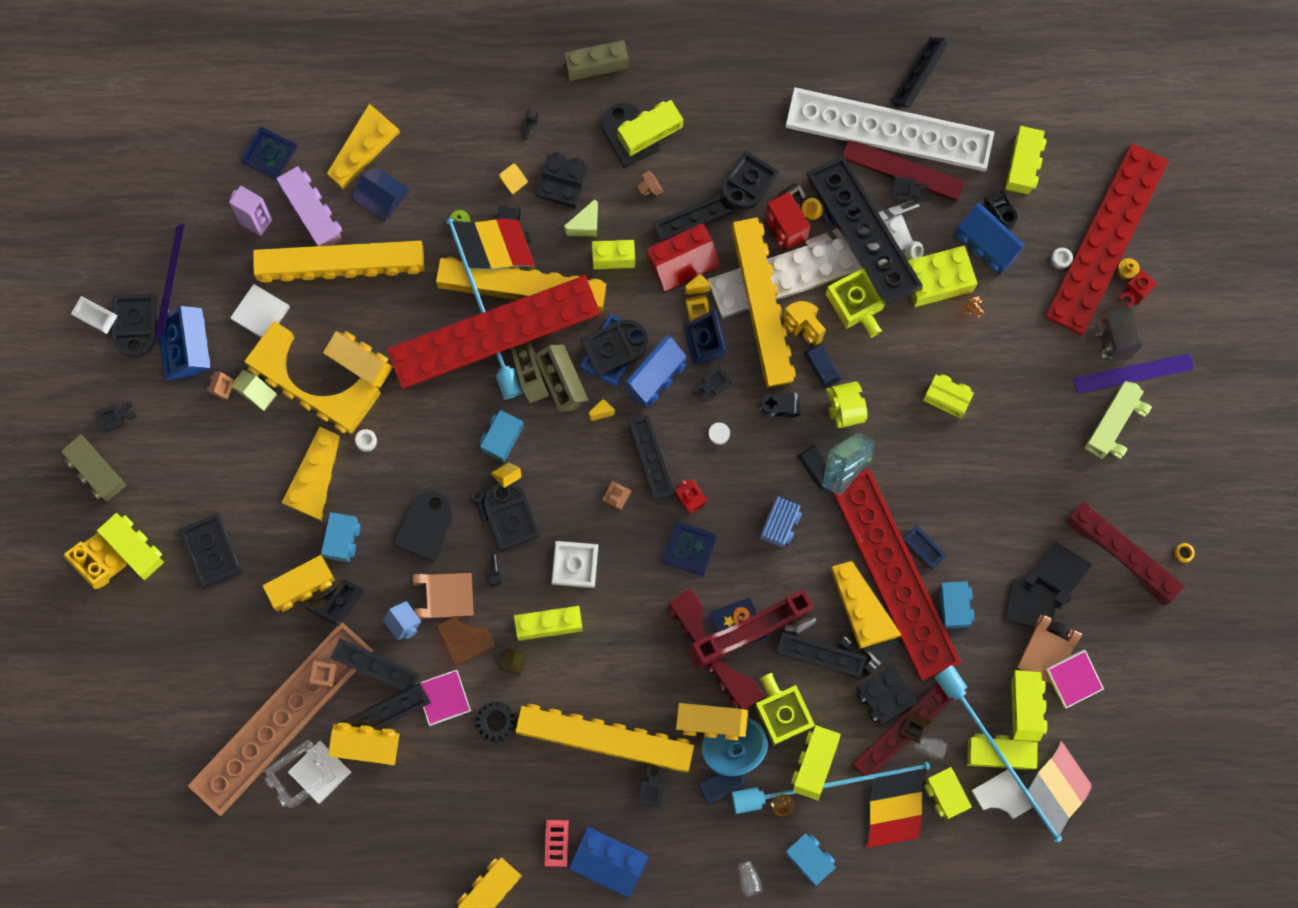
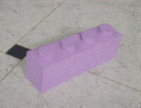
M297 166L276 178L282 191L317 246H333L342 240L340 233L343 231L339 223L331 220L330 216L332 213L327 204H321L319 199L322 197L316 187L311 188L309 183L312 181L306 171L301 172Z

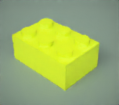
M965 246L908 260L923 285L922 290L910 295L914 307L971 293L977 286Z

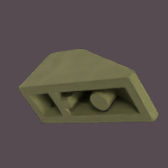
M530 341L512 348L511 352L521 388L528 401L532 403L550 396L545 378L534 356L535 351L532 342Z

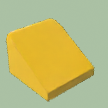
M515 163L499 174V181L512 195L528 183Z
M699 274L685 286L684 294L688 296L709 292L711 284Z
M705 295L685 299L689 322L709 312L708 301Z
M602 399L589 412V419L593 421L615 415V410Z
M508 462L493 471L491 475L505 488L521 478V469Z

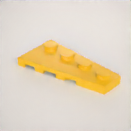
M369 104L327 172L328 177L344 189L400 133L399 129Z
M319 427L282 501L283 505L322 521L327 490L340 440L339 435Z
M850 561L832 566L830 570L859 649L899 638L901 633L854 563Z

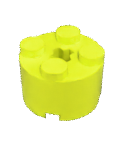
M857 381L826 389L827 398L831 401L832 406L828 408L831 420L835 419L837 428L865 423V420H867L866 402L858 393L862 392V389Z

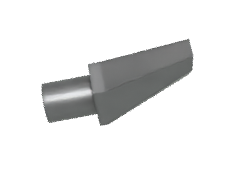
M816 616L795 620V624L785 625V633H796V636H800L816 625Z

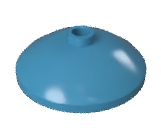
M748 718L746 737L739 736L738 741L727 740L725 735L717 734V738L704 737L702 754L706 764L716 773L725 776H738L750 772L762 762L767 752L768 740L761 725Z

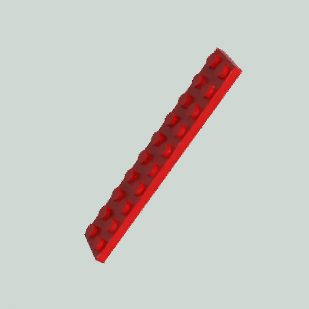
M1131 143L1045 316L1046 319L1078 335H1084L1169 160Z
M586 275L390 347L387 351L401 388L405 389L600 316L601 313Z
M870 469L830 485L890 617L901 633L900 638L920 681L933 677L952 665L954 667L960 665L961 661Z

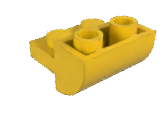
M798 301L785 308L782 325H785L787 332H792L795 336L803 332L804 339L809 344L812 343L814 346H817L822 342L826 331L816 319L818 308L814 304Z
M99 533L84 543H78L64 554V558L94 589H99L108 584L111 577L127 566V562Z

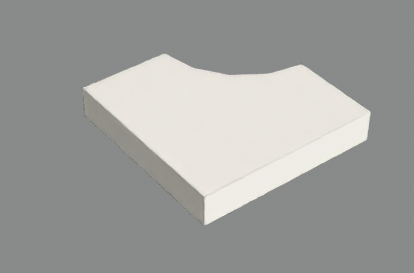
M1009 770L1004 771L971 791L982 810L999 808L1007 812L1012 819L1033 808Z

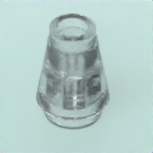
M924 737L920 744L915 742L914 749L935 760H943L948 743L943 742V739Z
M751 861L739 864L741 889L745 896L749 897L763 891L761 887L763 884Z

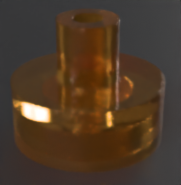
M977 295L963 309L968 315L975 312L980 317L985 313L981 308L985 301L980 295Z
M779 795L772 800L771 808L776 816L782 817L794 810V803L789 795Z

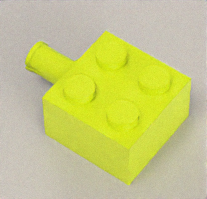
M864 268L828 286L826 296L846 329L862 322L870 338L882 332L873 315L883 310L884 304Z
M772 673L760 678L768 697L756 703L755 709L773 746L806 732L815 726L796 685L780 691Z

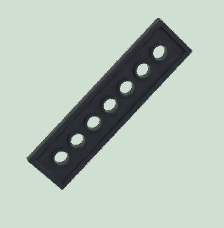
M841 156L808 171L807 177L860 266L864 268L884 306L886 307L922 290V283L845 157ZM836 178L840 183L833 185L829 181ZM846 194L850 199L842 201L839 199V196ZM852 210L858 211L860 215L857 217H851L848 213ZM860 227H867L870 231L868 233H861L858 229ZM876 243L879 245V248L872 250L868 245ZM885 259L890 264L888 266H881L878 261ZM890 276H897L900 281L891 283L888 278Z

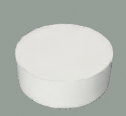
M910 241L905 248L906 259L912 260L922 257L924 252L923 245L917 241Z
M1066 248L1056 249L1051 256L1052 265L1060 270L1068 268L1073 261L1072 253Z
M724 423L713 424L709 429V439L716 445L726 443L730 436L728 426Z
M364 429L356 434L355 443L361 451L368 452L376 447L377 438L371 430Z

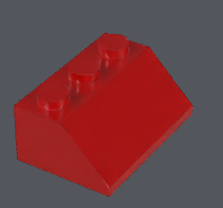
M703 223L647 248L646 257L664 292L693 280L699 274L704 275L721 266L713 241Z

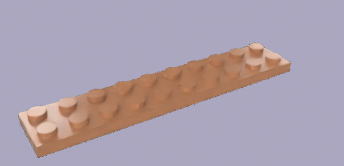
M343 622L330 633L188 785L219 816H222L357 671L330 658L339 638L374 653ZM313 661L336 665L332 687L309 683Z

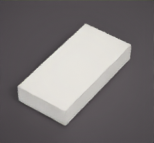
M82 296L71 312V315L106 334L117 317L116 314Z

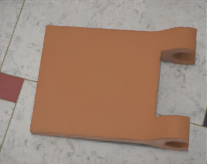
M472 573L413 575V586L426 585L427 609L419 608L414 611L420 620L474 616Z
M1040 614L1017 668L1023 671L1041 672L1042 680L1053 685L1045 669L1069 657L1075 645L1079 642L1082 633L1070 629L1066 640L1046 631L1052 619Z

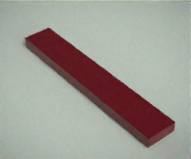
M849 140L843 153L847 162L893 179L895 176L915 179V185L927 183L929 189L922 188L923 190L955 202L958 201L965 181L856 141Z
M939 683L936 684L865 751L852 766L862 776L875 774L911 740L900 734L911 712L932 720L954 698L949 699Z

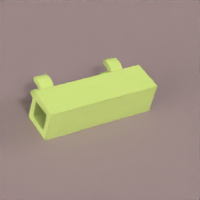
M1125 381L1120 386L1084 448L1101 459L1108 452H1111L1119 459L1124 456L1127 448L1115 442L1116 438L1133 410L1145 417L1152 408L1149 404L1139 401L1144 391L1137 384Z

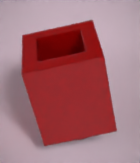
M1142 269L1123 289L1124 293L1120 295L1117 301L1120 302L1124 298L1128 299L1129 304L1126 307L1128 310L1134 303L1138 305L1153 290L1157 282Z
M693 479L688 482L684 480L676 486L675 497L688 516L706 505L707 499Z

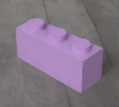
M240 186L238 190L233 191L229 204L240 225L262 236L271 223L272 218L262 197Z

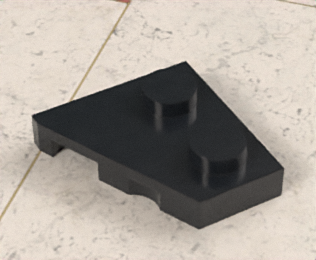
M344 579L332 589L321 593V598L313 603L307 602L304 607L306 610L339 627L363 593V590Z

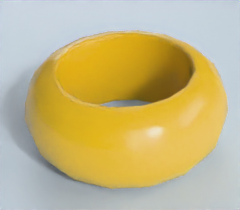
M1181 543L1175 548L1174 554L1178 561L1186 563L1193 559L1195 552L1191 545ZM1184 547L1189 550V558L1181 557L1179 553L1180 548Z

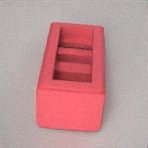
M546 820L545 866L567 867L569 821ZM551 827L564 828V832H551ZM550 837H563V841H550ZM550 846H563V851L550 850ZM550 855H563V860L550 859Z

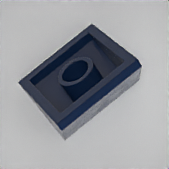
M375 167L361 175L352 200L386 222L410 189L378 167Z
M712 310L684 324L693 364L725 358L726 345L717 310Z

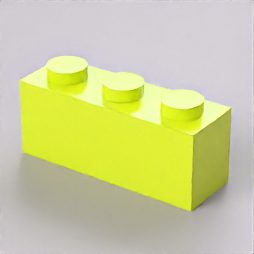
M672 100L666 103L663 101L657 104L655 109L640 113L631 122H623L618 128L617 137L629 156H632L683 128L684 119Z
M1020 126L1015 139L1005 186L1006 190L1029 195L1032 188L1036 189L1039 177L1035 175L1036 171L1040 170L1043 158L1039 156L1040 152L1044 151L1046 139H1043L1045 131Z
M115 513L97 531L133 570L146 580L164 563L160 558L163 554L154 545L151 548L147 545L146 541L148 538L140 530L135 532L131 528L134 524L126 515L121 517Z
M579 606L514 615L518 641L583 631Z
M1015 670L1011 679L1013 740L1040 741L1043 734L1047 732V720H1044L1043 714L1046 712V701L1043 700L1042 696L1045 693V681H1042L1041 672Z
M815 726L813 732L809 731L805 742L809 746L806 752L802 751L798 761L801 764L800 771L794 772L791 784H794L793 792L817 801L819 800L841 734L819 726Z
M974 734V737L968 739L967 766L1006 768L984 734ZM997 735L996 739H993L1013 769H1037L1038 742L1009 740V736Z

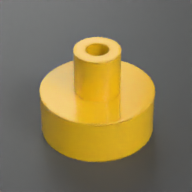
M1131 258L1123 259L1117 267V274L1123 280H1132L1139 273V264Z

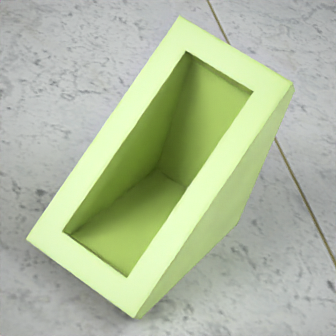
M593 200L564 226L567 236L597 237L598 202L596 200Z
M242 370L231 386L232 389L263 411H265L277 395L256 375Z

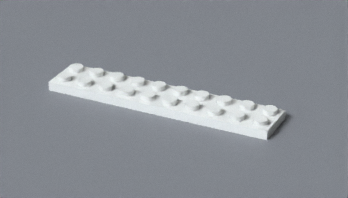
M794 88L785 127L844 141H856L875 148L984 172L987 170L994 131L800 88Z
M902 214L883 220L905 255L906 245L912 241ZM867 227L859 230L861 233H868L870 231ZM842 236L822 245H817L814 248H809L811 245L767 259L768 264L771 263L773 268L772 284H776L778 296H775L776 301L845 278L862 269L844 237ZM871 243L868 247L872 250H877L879 245ZM882 259L878 263L879 265L889 263V261ZM740 268L708 279V282L711 284L710 290L722 319L749 310Z

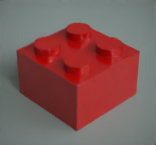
M788 192L769 202L764 222L769 230L772 229L776 235L774 238L777 245L783 247L786 252L807 241L811 226L791 193Z

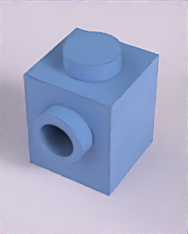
M407 601L389 609L383 619L397 641L404 637L408 639L417 633L416 629L421 623V620Z

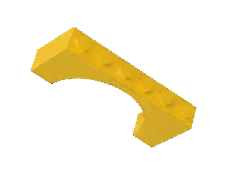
M274 321L244 361L248 367L247 371L257 377L259 375L264 377L265 383L272 388L279 387L283 390L282 394L289 399L296 398L300 401L299 404L306 410L310 411L313 409L321 420L325 422L330 420L341 433L348 432L352 435L380 396L379 388L360 377L352 387L336 395L315 396L303 392L291 382L286 367L287 353L294 340V336L291 331Z

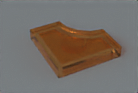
M457 616L437 626L456 666L495 646L486 626L478 628L468 627L461 623Z

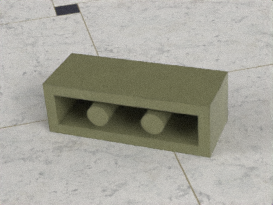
M624 40L564 53L569 81L629 69V58Z
M549 345L534 355L559 412L574 411L589 401L564 345Z
M82 434L61 451L66 456L63 459L71 469L75 466L79 471L76 475L84 484L89 482L93 487L90 491L98 500L102 497L108 502L127 486Z

